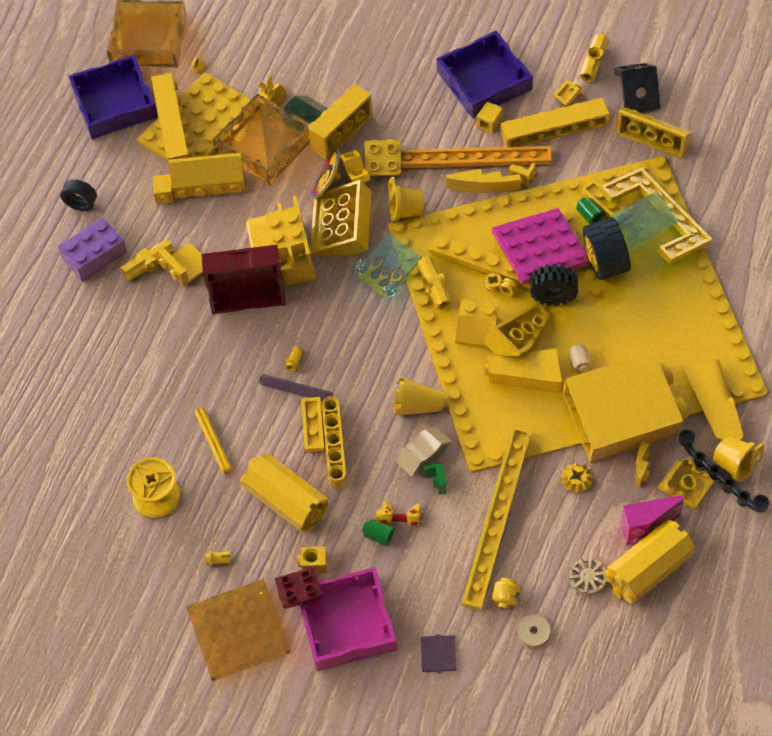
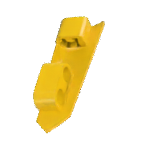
M710 360L685 367L683 371L715 438L723 440L728 436L741 441L744 437L734 400L728 393L720 361Z

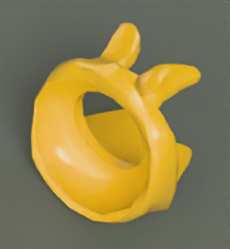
M271 75L267 79V85L264 82H258L261 88L259 96L264 104L274 107L285 101L287 89L281 84H273Z

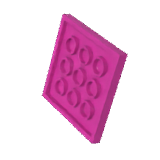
M559 208L492 227L491 233L522 285L530 283L531 273L533 274V271L535 269L538 270L540 266L544 268L547 264L549 266L557 264V266L565 265V268L570 267L574 270L591 263L587 252Z

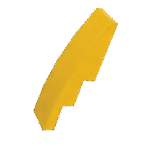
M481 169L445 175L446 188L474 193H504L521 190L520 174L502 177L500 171L482 174Z

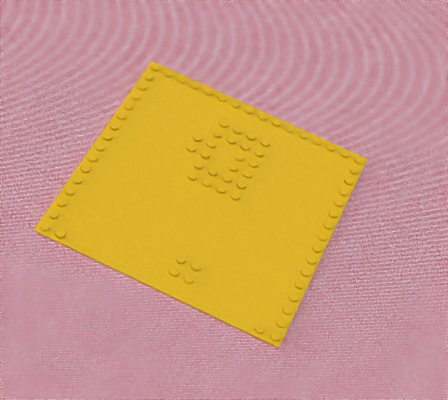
M660 156L388 224L402 271L405 270L403 274L444 397H447V407L469 472L474 473L501 466L512 426L532 430L524 459L582 445L562 394L565 379L580 374L574 371L569 355L570 349L578 344H583L589 351L593 363L590 371L654 351L659 363L668 362L674 379L673 384H669V388L674 398L681 396L685 401L688 417L703 413L683 371L685 367L710 360L720 361L729 396L733 398L735 404L762 398L767 395L765 384L705 247L669 264L657 251L660 246L682 235L638 190L618 199L632 212L631 217L619 225L629 252L630 271L599 280L590 263V265L574 269L578 275V295L576 299L573 298L572 302L567 301L565 305L559 303V306H555V304L548 306L547 303L541 304L551 315L531 348L526 352L557 349L562 378L561 392L490 383L489 375L485 376L484 364H487V356H494L496 354L486 347L455 343L462 299L499 304L497 324L531 306L536 301L531 297L530 288L517 284L518 289L511 297L503 294L500 290L496 292L488 291L485 287L487 273L430 254L429 248L436 235L507 259L491 233L492 227L559 208L586 251L582 229L590 224L576 210L577 202L585 197L580 193V189L593 179L603 185L641 167L690 216L665 157ZM604 214L600 221L608 219V217ZM425 256L433 258L439 273H443L445 276L446 289L452 300V305L445 310L440 311V309H436L430 293H426L424 289L423 277L417 264Z

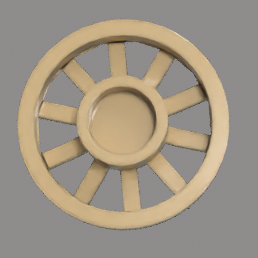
M578 559L569 570V582L573 589L581 594H596L605 587L607 582L605 578L603 581L596 576L603 575L606 569L601 562L595 559ZM592 563L596 565L593 569L591 568ZM580 564L581 567H582V570H580L579 568H576V567ZM598 568H600V569L602 570V572H597V573H596L595 571H596ZM573 570L580 573V575H572ZM580 578L576 584L573 582V579ZM595 581L601 583L598 588L595 585ZM581 583L585 585L584 590L578 587ZM592 585L594 589L587 590L588 586Z

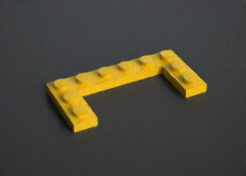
M642 167L600 186L599 192L610 203L638 190L682 235L660 246L657 251L669 264L711 244L712 238Z

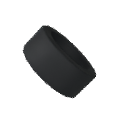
M71 179L64 184L60 198L72 209L88 211L91 210L95 203L97 192L90 184L81 180Z

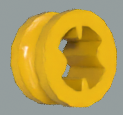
M497 273L488 274L485 277L486 289L491 292L500 290L499 286L502 284L501 276Z
M505 278L502 284H500L499 289L503 294L511 297L518 289V285L513 280Z

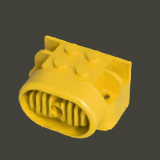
M296 195L293 196L295 206L282 209V205L279 203L277 204V211L246 221L251 248L278 245L284 286L317 279Z

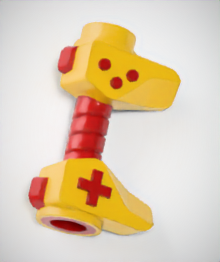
M385 501L383 502L382 510H376L375 520L384 524L398 521L408 522L410 526H420V505H414L411 510L407 511V514H395L391 505Z

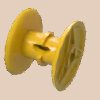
M150 457L136 462L130 468L126 477L127 488L133 496V505L140 514L149 518H162L171 514L178 507L181 499V489L176 482L175 470L165 459Z

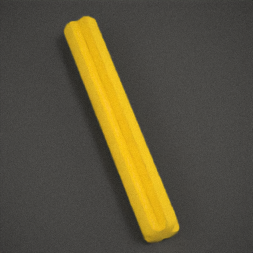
M205 408L196 409L195 415L221 472H230L232 470L231 465Z

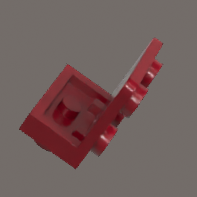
M314 567L274 578L279 599L284 609L320 600L323 597Z

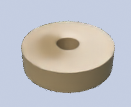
M539 615L525 616L517 626L518 640L522 645L531 649L544 646L550 638L549 623ZM534 629L537 633L532 634L530 630Z

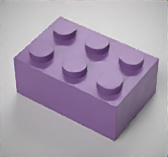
M104 217L58 246L62 259L81 281L86 280L127 253L124 240Z

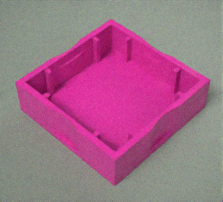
M375 567L349 573L333 580L318 581L323 595L322 599L300 605L316 671L397 651L395 634L384 605L383 592Z

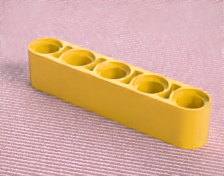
M326 397L322 401L328 477L330 486L339 490L343 489L347 484L340 405L337 398ZM341 476V478L335 479L334 477Z

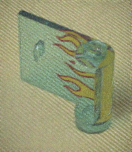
M388 233L366 261L360 259L354 264L351 273L387 299L396 294L397 288L422 257Z

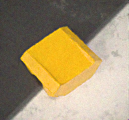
M677 459L657 488L671 497L683 495V504L694 510L714 480L706 472L696 470L694 462L690 459Z

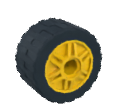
M611 217L583 227L582 232L586 252L599 280L630 271L631 262L622 230L615 218Z

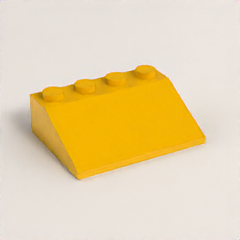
M361 180L327 190L320 197L314 198L310 243L311 256H353L368 251L372 191Z

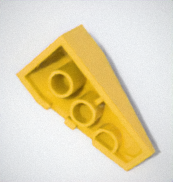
M536 302L495 325L483 342L496 355L518 357L531 348L551 314L539 302Z

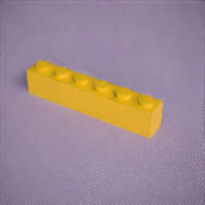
M172 73L151 77L168 167L169 160L192 158L191 149L186 146V144H190L188 134L183 131L187 130L185 119L181 120V117L184 116L183 108L178 106V103H181L180 93L175 91L179 89L177 79L173 80Z
M603 98L592 99L555 110L507 120L501 123L500 134L505 147H521L608 125L609 112Z

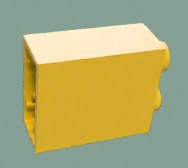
M654 351L565 379L562 394L589 463L638 448L642 441L650 444L678 435L683 420L688 418L685 401L681 396L674 398L669 388V384H673L674 379L668 362L659 363Z

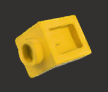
M567 79L553 96L567 107L578 95L582 97L584 94L580 91L582 87L577 82L571 83Z
M532 163L529 169L511 164L508 176L520 174L521 185L528 187L531 181L534 182L537 177L536 164Z

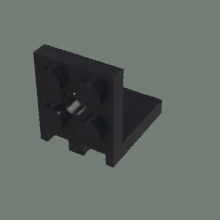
M647 62L613 67L614 74L621 77L624 108L637 112L661 108L656 65ZM644 88L645 95L638 98L636 95L637 90Z

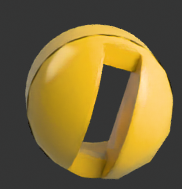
M195 58L192 61L193 72L202 73L205 71L206 66L203 59Z

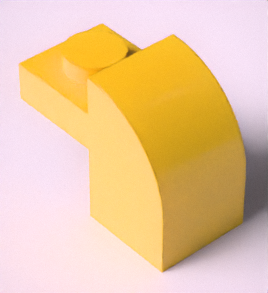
M357 150L340 155L341 164L348 183L361 180L365 184L371 180L369 173L364 168L361 155Z

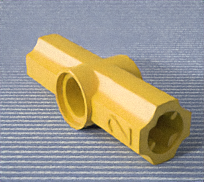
M604 34L595 35L591 47L587 51V57L580 73V78L584 82L590 83L595 81L598 70L602 66V59L609 43V38Z
M164 240L151 249L144 248L140 250L135 259L120 267L126 280L131 281L145 271L152 272L156 270L159 266L158 260L160 259L158 251L165 248L170 255L175 252L170 241Z
M429 256L423 257L418 261L417 265L423 277L424 289L426 293H430L436 309H440V311L445 310L452 305V300L446 289L445 276L443 273H439L433 258Z

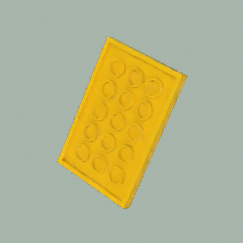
M206 72L180 96L181 103H178V106L183 108L184 116L181 117V120L185 119L187 130L183 131L188 134L190 144H186V146L190 147L192 157L212 156L259 108L257 102ZM158 117L137 138V142L167 161Z

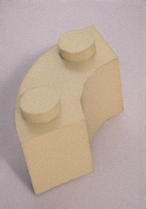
M436 426L425 428L414 442L404 446L399 451L396 463L411 477L416 476L424 471V466L434 457L438 459L452 441Z

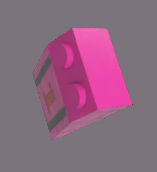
M678 495L623 506L621 527L626 545H636L667 519L671 521L678 519L681 516L684 496Z

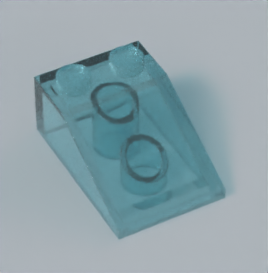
M658 191L624 207L609 217L615 218L618 222L630 252L678 222Z

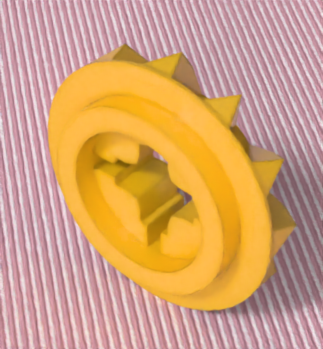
M568 464L561 474L563 486L575 493L586 491L593 482L591 469H588L585 464ZM574 474L581 475L580 480L577 478L573 479Z

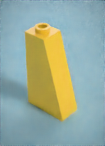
M557 349L525 352L518 357L503 355L487 356V364H484L485 376L489 375L490 383L555 392L562 391V378Z

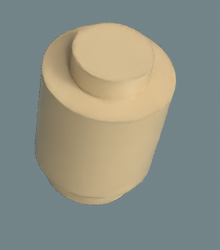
M583 344L575 345L570 349L569 355L574 371L580 374L590 371L593 363L588 349Z

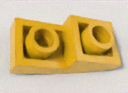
M644 441L640 444L635 467V482L639 488L643 481L647 482L651 473L648 470V460L651 452L648 451L649 443Z

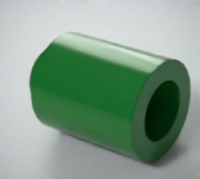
M583 197L577 202L576 210L589 224L599 222L603 218L604 212L590 197Z
M370 519L369 522L366 521L364 523L362 532L364 533V538L388 546L393 537L394 527Z

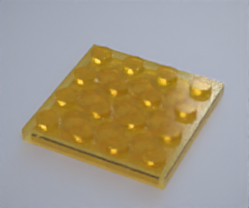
M264 579L186 606L212 681L291 653Z

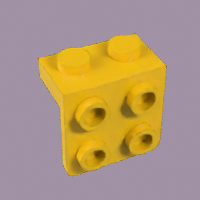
M372 139L365 141V170L370 176H399L401 174V140L388 139L379 141Z
M187 243L171 255L165 248L158 251L160 258L158 262L161 267L166 269L175 281L177 280L183 287L203 273L201 253L191 243Z

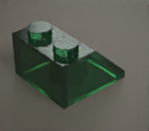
M294 96L284 106L285 120L309 134V125L316 121L322 112L328 108L308 96Z

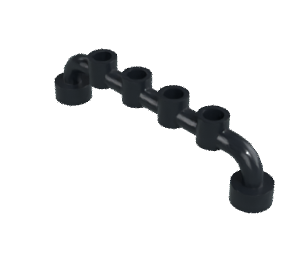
M684 429L680 432L678 441L686 452L694 458L693 462L696 467H704L711 479L721 482L723 484L722 490L728 494L733 493L737 497V504L739 506H748L751 510L758 513L767 511L769 499L765 495H757L752 500L749 492L739 489L735 485L733 478L726 477L720 472L721 469L718 465H712L706 459L705 453L694 449L692 446L695 440L693 431Z

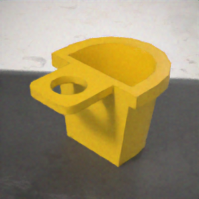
M391 177L388 183L390 199L388 210L391 221L398 222L401 218L421 216L424 210L423 190L395 186V179Z
M727 436L716 447L713 461L729 472L735 481L742 482L751 476L752 467L762 459L765 445L760 443L755 447L753 442L746 443Z

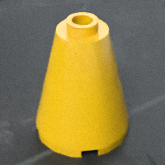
M398 377L396 384H400V386L395 389L394 415L441 412L443 408H446L447 397H444L443 392L404 377Z

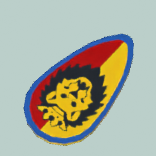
M338 149L331 153L315 182L311 196L315 199L320 197L330 185L341 179V175L337 172L340 158Z

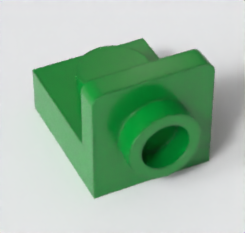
M438 463L425 465L424 478H433L434 488L438 487V494H446L444 465Z

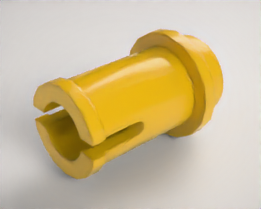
M297 346L292 348L289 358L285 361V368L294 372L299 368V362L304 353L302 348Z
M209 551V553H205L206 565L212 567L214 564H230V551L213 553Z

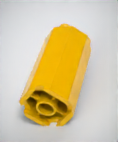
M269 453L260 455L258 458L253 457L248 463L246 473L240 479V483L243 484L248 492L301 533L311 531L315 527L312 524L315 521L320 522L329 507L326 496Z
M667 519L607 567L603 576L613 587L612 592L618 599L623 598L625 601L634 604L694 555L695 545L685 530L680 532L677 529L680 527L677 522Z

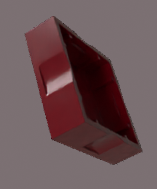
M278 245L201 254L203 276L208 290L212 314L286 305Z

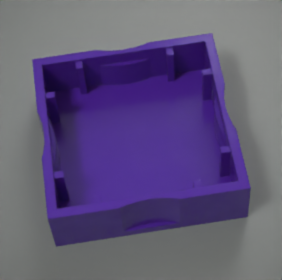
M497 30L465 47L457 48L437 58V73L472 118L477 117L486 102L500 106L531 91L533 87V76L511 52L510 47Z
M135 55L68 75L72 91L91 139L158 118L155 103L148 86L144 83Z

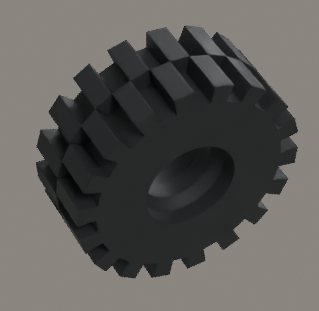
M547 264L544 268L538 267V270L535 269L533 274L531 273L530 275L531 297L536 302L540 301V304L547 303L548 306H551V304L559 306V303L565 305L567 301L572 302L573 298L576 299L578 295V275L576 271H572L570 267L565 268V265L557 266V264H553V266Z

